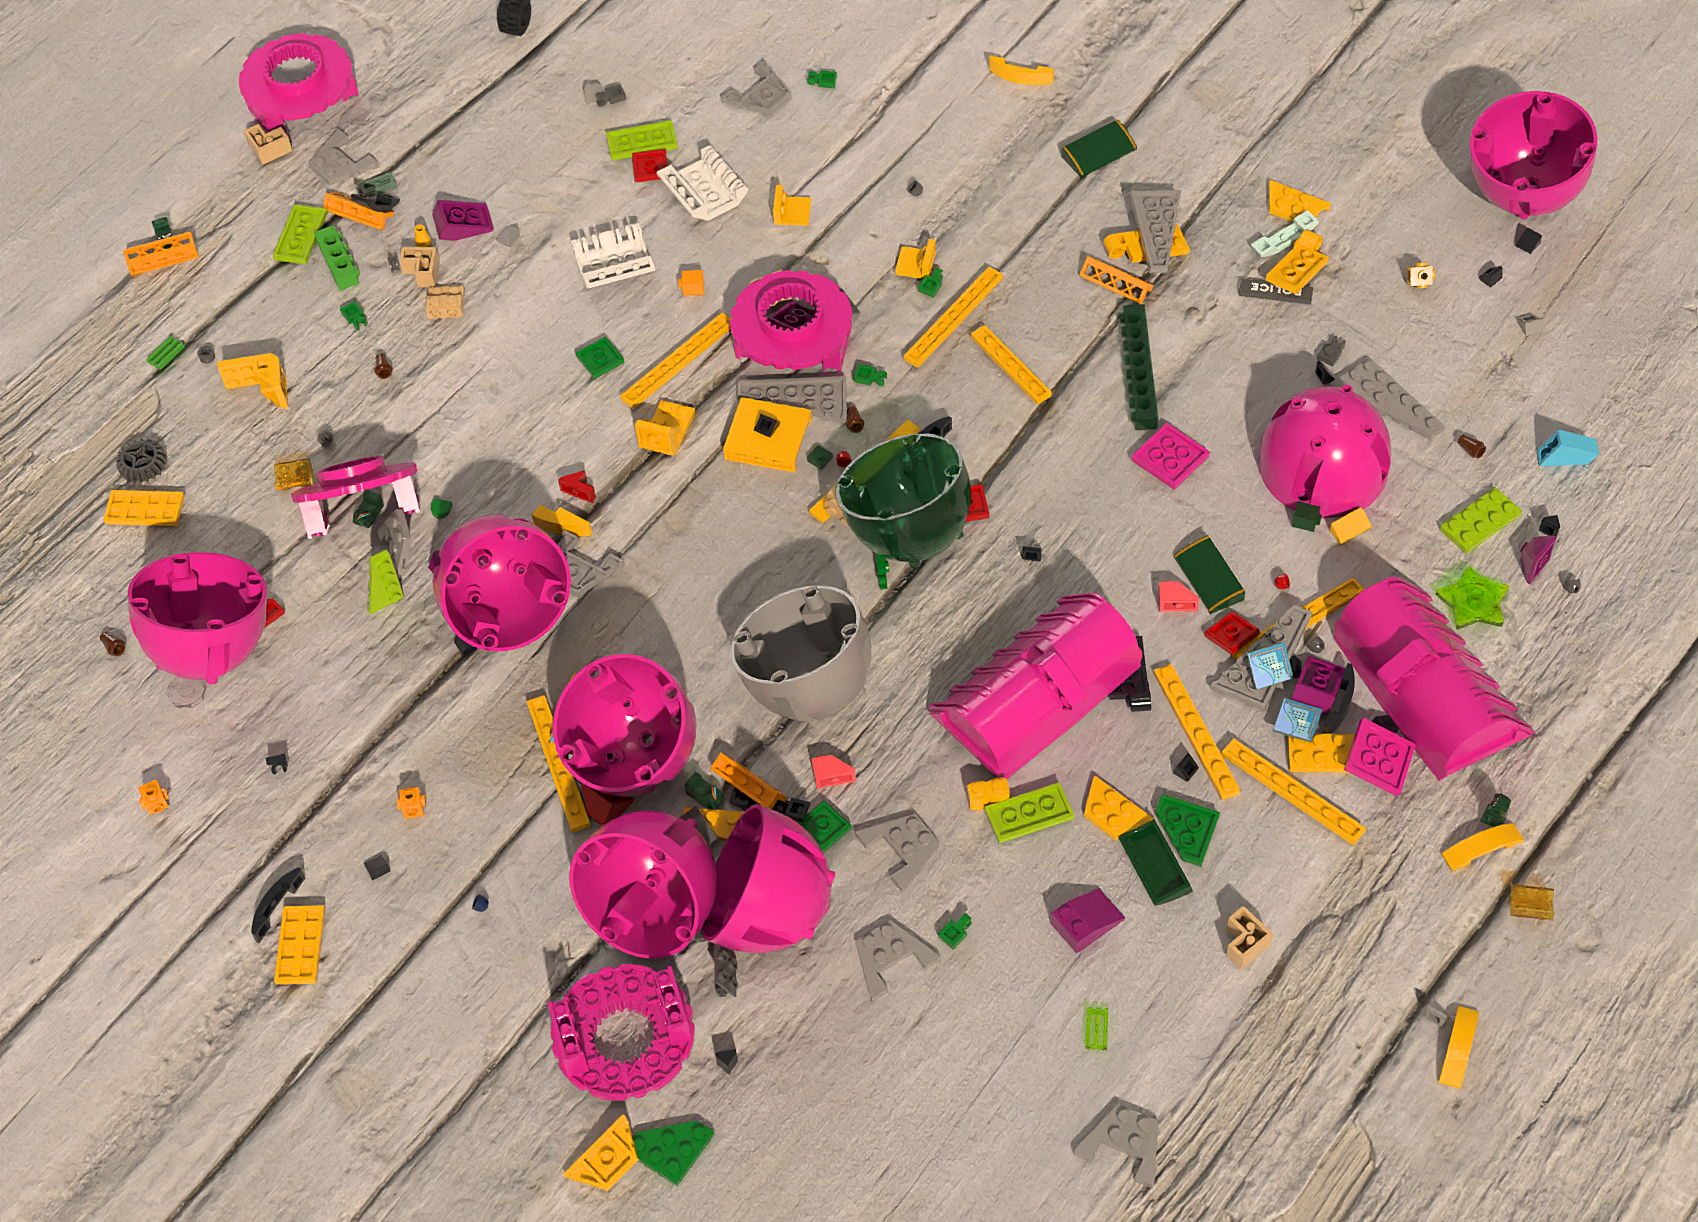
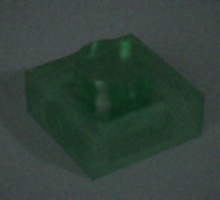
M817 445L808 455L807 462L822 470L833 458V453Z

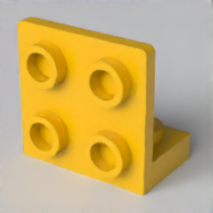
M776 185L773 206L774 225L808 226L811 198L787 197V192H784L783 185Z
M929 239L928 244L924 245V249L902 247L895 275L924 279L926 275L930 276L936 256V240Z

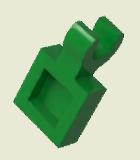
M936 268L932 276L926 275L918 286V292L934 298L942 286L941 280L943 275L941 274L943 270Z
M965 913L957 923L950 920L937 934L938 938L954 950L967 936L965 930L972 924L970 921L972 918Z

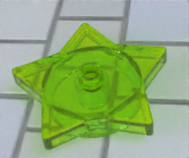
M1467 566L1462 577L1455 584L1437 589L1436 596L1453 609L1457 630L1477 622L1502 627L1504 619L1500 603L1508 593L1510 586L1495 583L1489 578L1479 575L1470 566Z

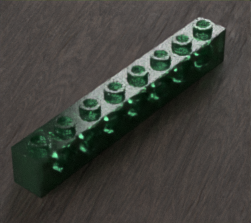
M1145 304L1123 305V313L1119 314L1120 324L1123 323L1121 337H1125L1123 351L1127 353V355H1124L1125 366H1128V369H1126V380H1130L1127 388L1128 394L1132 396V398H1129V407L1133 409V412H1131V423H1135V430L1158 429V410Z

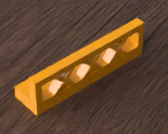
M339 192L326 193L323 208H326L328 212L379 230H384L386 218L394 217V211L376 212L361 207L350 196Z
M191 231L123 250L131 276L199 258ZM189 238L190 243L180 244L182 240ZM166 244H172V247L169 249L163 248ZM148 249H156L154 253H146ZM129 254H139L136 258L129 259Z
M1087 256L1079 276L1140 304L1143 303L1147 291L1151 292L1154 287L1151 283L1090 256ZM1089 265L1095 268L1096 274L1093 276L1085 274ZM1109 273L1112 281L1103 283L1101 275ZM1124 280L1127 288L1119 290L1116 282ZM1136 287L1143 289L1139 299L1133 296L1131 289Z
M721 752L710 768L761 806L772 809L778 799L786 802L788 799L786 795L735 759Z

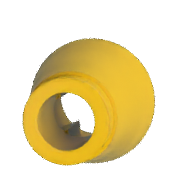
M423 225L415 226L416 247H430L432 240Z

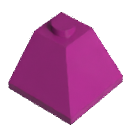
M1533 537L1529 543L1525 542L1522 546L1520 562L1528 584L1532 583L1550 560L1557 537Z

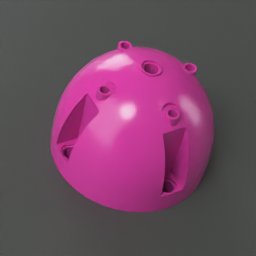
M1545 91L1520 92L1493 103L1477 119L1470 137L1471 169L1478 187L1494 205L1511 214H1518L1520 219L1553 213L1573 201L1589 181L1597 154V131L1590 115L1573 100Z
M1344 385L1342 388L1322 386L1307 389L1291 397L1275 412L1272 422L1264 432L1259 456V469L1262 480L1270 493L1278 501L1294 511L1298 501L1320 506L1319 514L1322 515V518L1346 516L1359 508L1364 509L1369 506L1383 491L1391 464L1392 449L1389 432L1377 409L1364 397L1353 392V388L1350 385Z
M502 514L477 517L458 527L450 534L439 550L441 561L440 565L434 568L432 579L435 601L443 618L454 633L463 641L476 648L487 651H509L529 645L553 627L566 607L571 587V575L567 559L553 539L532 522L523 518L509 519ZM484 555L483 559L478 561L479 557Z
M190 552L164 557L142 568L129 584L128 609L131 627L143 652L156 664L157 669L164 670L179 678L206 680L208 684H216L219 676L231 672L251 655L261 638L267 614L266 583L261 574L251 565L228 555L210 552Z
M632 654L606 656L581 669L563 690L558 700L553 720V737L556 751L569 773L581 783L597 791L621 797L645 795L653 792L655 786L664 779L672 781L685 767L692 754L697 729L694 707L689 702L684 687L678 679L656 662ZM599 670V675L594 678V673ZM652 736L651 743L647 744V739ZM569 754H573L571 759H568Z
M759 804L749 807L735 824L716 862L717 893L713 908L705 920L701 931L706 941L746 953L776 952L793 946L804 938L810 940L813 937L814 929L819 925L829 909L832 882L835 878V872L830 870L827 859L818 842L805 828L790 817Z
M636 811L607 822L579 847L570 865V890L581 916L590 928L604 941L630 955L656 959L669 957L683 950L700 931L714 905L717 893V869L712 851L703 836L696 830L697 823L693 819L684 821L677 816L660 811Z

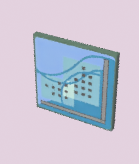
M1284 641L1247 652L1256 690L1294 679Z
M1284 698L1273 732L1311 743L1322 709Z

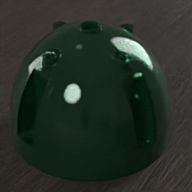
M910 434L879 443L855 458L846 467L837 482L836 499L849 528L868 549L890 560L908 562L911 568H915L920 565V561L942 553L956 539H961L964 536L963 528L971 505V483L963 456L956 444L938 435Z

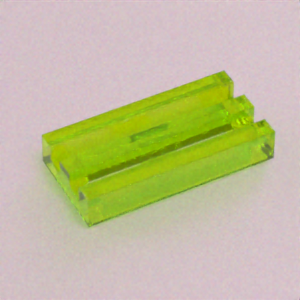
M1087 1007L1085 1049L1107 1051L1109 1008L1100 1010L1097 1007L1096 1009ZM1091 1015H1096L1094 1044H1090ZM1100 1015H1104L1103 1045H1098Z

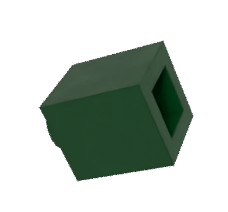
M1298 501L1292 527L1314 532L1316 525L1320 526L1322 515L1319 514L1320 506Z

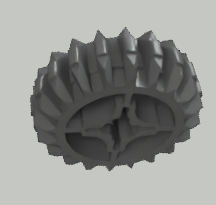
M143 438L140 441L134 439L132 444L127 442V447H122V451L118 452V457L116 458V467L120 475L127 482L131 480L133 484L137 481L141 484L143 481L149 482L151 478L155 479L156 475H161V470H165L164 465L167 464L166 454L162 446L156 441H151L149 438L146 441Z

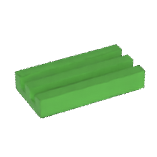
M170 336L146 360L161 371L185 346L182 342L179 343L177 339L174 340Z

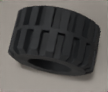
M500 0L497 10L499 31L522 36L526 32L531 19L530 0Z

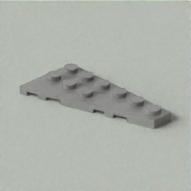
M1181 190L1130 192V199L1149 273L1167 272Z
M1371 358L1360 363L1328 385L1340 388L1344 385H1350L1353 388V392L1368 400L1380 415L1384 417L1387 415L1393 418L1394 422L1398 424L1403 423L1409 426L1410 430L1430 440L1445 429V426Z
M846 376L738 380V399H741V397L752 398L759 401L806 408L812 411V416L847 424Z
M1294 605L1278 620L1277 624L1264 633V636L1259 641L1257 640L1245 651L1232 667L1223 672L1222 676L1210 685V689L1265 711L1278 684L1258 690L1255 689L1247 652L1284 641L1290 661L1312 617V612Z

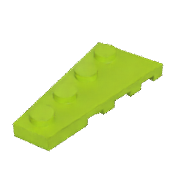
M387 549L370 557L368 572L370 576V581H368L370 593H368L369 605H367V610L371 615L392 603L398 602L404 595Z

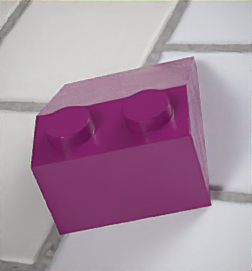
M438 200L432 213L439 240L456 241L494 230L486 203Z
M791 300L767 318V322L770 321L771 326L776 325V329L782 327L783 331L787 328L790 331H793L794 328L800 330L801 326L807 327L808 322L812 323L811 319L815 318V313L817 312Z
M1308 656L1291 700L1321 708V715L1328 716L1346 668Z
M1100 889L1069 900L1051 912V925L1076 954L1125 920L1122 913Z

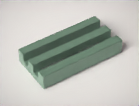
M389 172L360 183L359 187L363 195L373 197L396 188L397 184Z

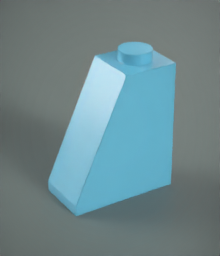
M1558 429L1537 450L1540 466L1587 465L1599 455V449L1594 438Z

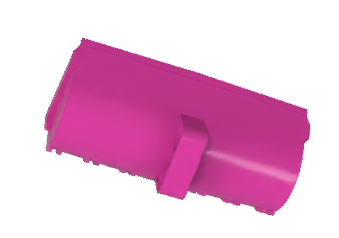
M1389 577L1362 591L1346 606L1340 620L1335 623L1333 639L1382 709L1399 727V731L1407 740L1416 744L1414 750L1440 782L1444 777L1534 734V729L1529 724L1519 720L1513 712L1518 710L1513 702L1501 696L1497 690L1500 686L1496 680L1487 676L1482 670V662L1470 654L1464 647L1466 644L1465 640L1460 635L1451 631L1446 625L1450 622L1447 617L1433 609L1429 604L1433 600L1430 595L1399 577Z
M1096 593L1062 596L1056 601L1060 605L1051 613L1039 615L1035 619L1038 622L1030 630L1020 631L1014 636L1016 641L1007 648L998 649L992 655L995 658L987 665L976 667L971 671V674L974 676L966 683L954 685L949 689L952 695L944 702L932 703L927 708L931 712L929 714L996 778L1008 779L1073 727L1141 667L1142 650L1138 647L1137 639L1131 627L1122 615L1102 596Z

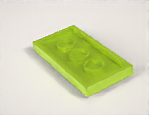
M672 120L606 132L612 161L633 157L632 153L678 149Z
M294 204L273 253V259L276 261L307 264L316 243L314 232L322 229L328 214L327 209Z
M1495 487L1440 525L1439 530L1467 554L1520 517L1522 510Z
M1060 782L984 807V811L999 844L1075 818Z

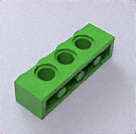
M332 225L314 232L317 244L339 291L359 284L357 276H360L356 266H352L354 261L351 254L347 255L349 251L345 242H341L343 238L340 231L336 232Z

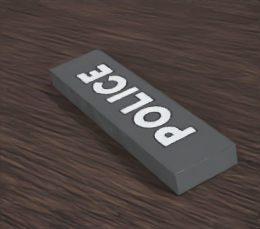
M1242 279L1240 296L1302 304H1311L1313 287L1304 286L1297 294H1294L1270 282Z

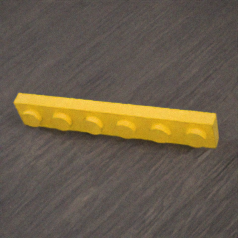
M986 325L971 333V339L1036 405L1052 396V392Z

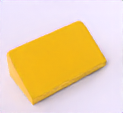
M1359 508L1333 522L1330 526V533L1340 544H1343L1372 528V525L1364 510Z

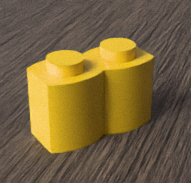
M994 778L988 782L976 781L968 784L967 798L970 810H983L985 806L1009 799L1010 790L1007 779Z

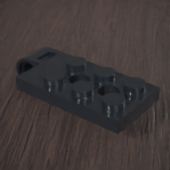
M1135 636L1138 647L1142 650L1141 667L1109 694V700L1129 699L1131 712L1151 711V694L1149 681L1147 680L1142 636Z

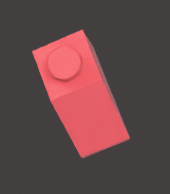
M1179 581L1159 582V612L1198 611L1199 597Z
M819 755L816 758H811L816 788L856 781L855 769L832 755Z

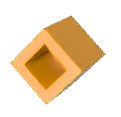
M703 270L682 271V278H679L678 281L679 289L683 290V296L704 295Z

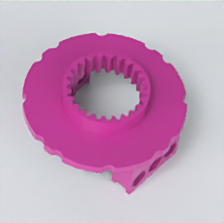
M305 33L282 36L276 41L271 40L267 42L264 47L256 49L243 64L244 69L239 73L241 95L244 96L249 111L267 133L279 127L286 132L283 119L299 120L309 118L315 113L326 111L329 106H334L342 97L343 101L346 102L348 97L359 95L353 76L351 60L347 57L345 49L339 47L338 43L334 40L316 34L313 36ZM295 57L299 59L304 57L305 60L310 58V61H314L317 68H314L315 73H311V77H306L305 81L301 79L299 83L295 81L293 84L289 82L283 84L282 81L278 83L271 74L274 72L273 68L278 67L277 64H282L283 60L287 62L289 58L292 60Z
M779 271L763 276L760 281L752 282L736 298V305L731 309L732 319L730 320L736 359H740V357L750 358L751 361H755L763 366L771 365L775 369L781 370L784 368H791L792 370L808 368L820 364L823 360V370L831 368L841 372L852 329L851 320L853 316L847 295L841 292L839 286L832 280L819 274H809L807 271ZM788 297L792 299L798 297L799 300L805 298V302L810 301V305L814 306L817 312L815 313V318L811 319L812 323H807V327L801 326L800 330L794 328L793 331H790L789 328L783 331L782 327L776 329V325L771 326V322H767L765 314H767V309H770V304L775 305V301L781 302V298L787 300Z
M372 456L340 463L317 471L318 483L300 488L291 493L293 502L299 503L308 539L312 538L313 535L320 536L322 532L323 535H327L330 528L323 499L351 494L391 482L394 486L399 509H403L404 515L405 512L407 514L414 513V510H416V513L420 512L421 505L413 474L418 471L417 464L415 462L385 465L383 456Z
M620 964L617 968L604 967L597 974L590 973L575 983L564 995V1000L554 1003L552 1001L547 1002L552 1018L550 1033L551 1039L554 1041L552 1051L554 1057L559 1060V1069L571 1084L581 1091H589L591 1096L596 1098L626 1101L629 1097L638 1099L646 1096L649 1091H658L677 1076L682 1070V1062L689 1058L695 1039V1025L691 1021L693 1018L692 1008L686 1003V995L676 983L672 966L659 972H655L650 967L634 964ZM625 1008H627L628 1012L635 1009L636 1014L642 1012L643 1017L648 1016L649 1022H652L654 1028V1040H651L652 1047L646 1048L647 1054L641 1053V1059L634 1057L632 1063L625 1060L624 1064H621L620 1060L613 1064L612 1059L606 1061L604 1055L600 1056L599 1051L595 1047L594 1032L598 1031L596 1025L602 1024L601 1019H608V1013L615 1015L616 1010L623 1013Z

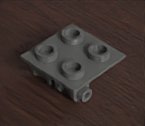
M714 944L716 993H718L719 997H725L727 993L736 997V989L738 988L736 979L737 961L722 947Z

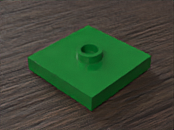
M606 336L575 353L577 359L594 379L625 363L624 358Z
M824 800L806 815L804 821L797 822L812 835L823 852L852 829V825Z

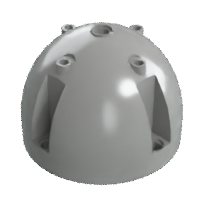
M805 586L779 594L756 608L736 631L731 643L730 654L732 663L742 683L756 701L779 716L797 721H807L809 726L814 727L819 724L821 719L842 711L857 696L865 693V678L871 664V641L863 615L851 595L841 589L830 586Z

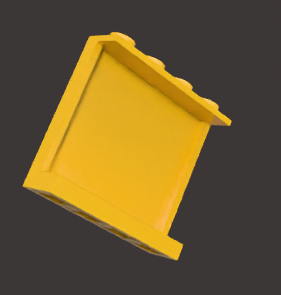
M741 397L723 448L725 460L796 472L797 457L808 424L812 423V411L786 404L782 405ZM761 414L780 422L771 438L754 431Z

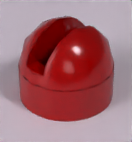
M841 451L837 454V465L839 467H847L851 464V456L848 452Z
M1286 573L1278 575L1274 579L1277 589L1284 590L1290 588L1289 577Z

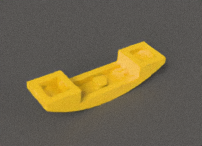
M991 55L989 57V70L1008 81L1025 85H1046L1054 82L1053 68L1038 66L1036 70L1006 64L1005 58Z
M1514 823L1504 824L1466 838L1444 851L1442 857L1451 871H1455L1469 865L1471 860L1502 847L1507 849L1522 843L1524 838Z
M1458 1006L1439 1083L1458 1089L1461 1088L1479 1011Z

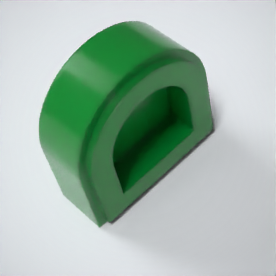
M434 498L431 505L432 515L435 518H445L450 513L453 506L452 502Z

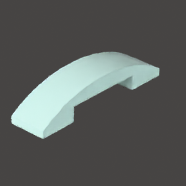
M1307 210L1295 217L1293 224L1269 238L1266 236L1252 243L1251 247L1260 257L1277 254L1294 245L1304 230L1311 231L1319 221Z

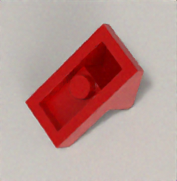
M585 471L576 472L558 479L560 491L592 504L595 501L594 487L586 483Z

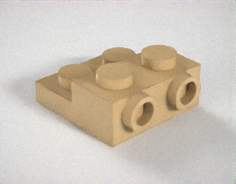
M464 286L429 287V293L426 298L428 319L463 317Z

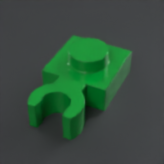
M821 70L820 74H817L814 71H809L807 84L814 85L818 83V87L835 88L837 72Z
M355 301L340 308L342 316L348 324L353 323L357 331L359 330L358 324L360 323L368 326L363 311Z
M858 364L853 378L856 383L871 386L872 382H876L877 385L884 386L885 381L880 378L887 379V372H876V367Z
M876 554L880 590L888 589L886 572H889V563L884 560V554Z

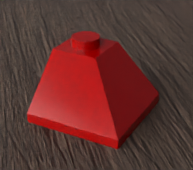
M585 784L581 786L588 814L594 818L595 822L602 825L619 817L634 802V798L631 796H613L597 791Z

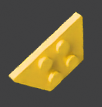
M1273 180L1269 181V213L1294 222L1295 217L1307 210L1314 217H1317L1319 212L1323 210L1328 211L1331 208V203Z
M1097 776L1093 777L1084 817L1114 840L1154 819Z
M622 1114L563 1175L568 1179L609 1191L639 1160L628 1118Z

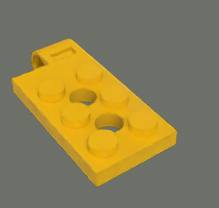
M1175 224L1170 257L1189 254L1190 251L1178 224ZM1139 230L1111 234L1103 240L1105 249L1112 259L1120 258L1126 251L1132 263L1146 261Z
M1307 229L1304 230L1300 238L1295 241L1294 248L1266 275L1265 281L1297 294L1328 263L1329 257L1317 252L1323 242V236Z

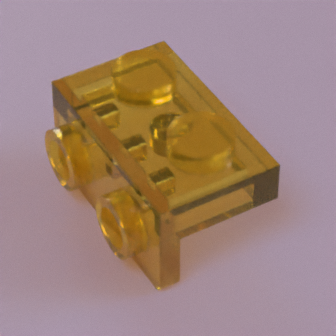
M309 458L274 464L276 490H289L293 487H306L313 484L314 473Z
M1512 884L1509 896L1510 916L1553 921L1554 889Z

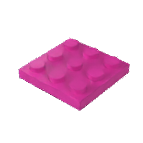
M1166 423L1131 456V461L1175 490L1210 456V451Z
M1362 718L1359 721L1344 770L1397 797L1401 794L1416 744Z

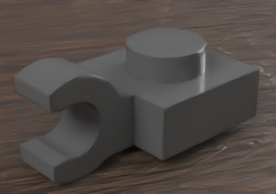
M621 84L605 88L604 93L596 94L598 107L606 105L608 101L614 104L627 100Z

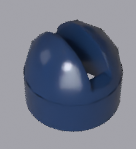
M477 894L472 910L478 912L487 910L489 905L488 899Z

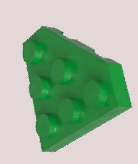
M1162 794L1156 808V817L1181 860L1202 867L1220 817V812Z
M697 1120L637 1132L633 1140L639 1158L638 1162L678 1186L715 1136V1132Z

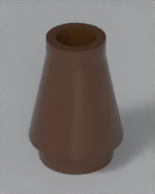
M380 353L376 355L375 374L381 379H386L391 376L393 368L386 355Z
M851 406L847 409V428L853 433H858L862 431L865 423L857 408Z
M1465 434L1461 435L1457 443L1472 458L1476 457L1478 459L1486 451V446L1482 441L1468 437Z
M103 632L100 635V641L104 644L110 655L120 656L123 654L125 643L122 639L111 635L109 632Z

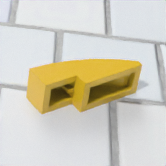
M539 505L532 514L533 523L543 530L561 535L564 530L575 536H590L592 534L590 522L561 507L554 512Z

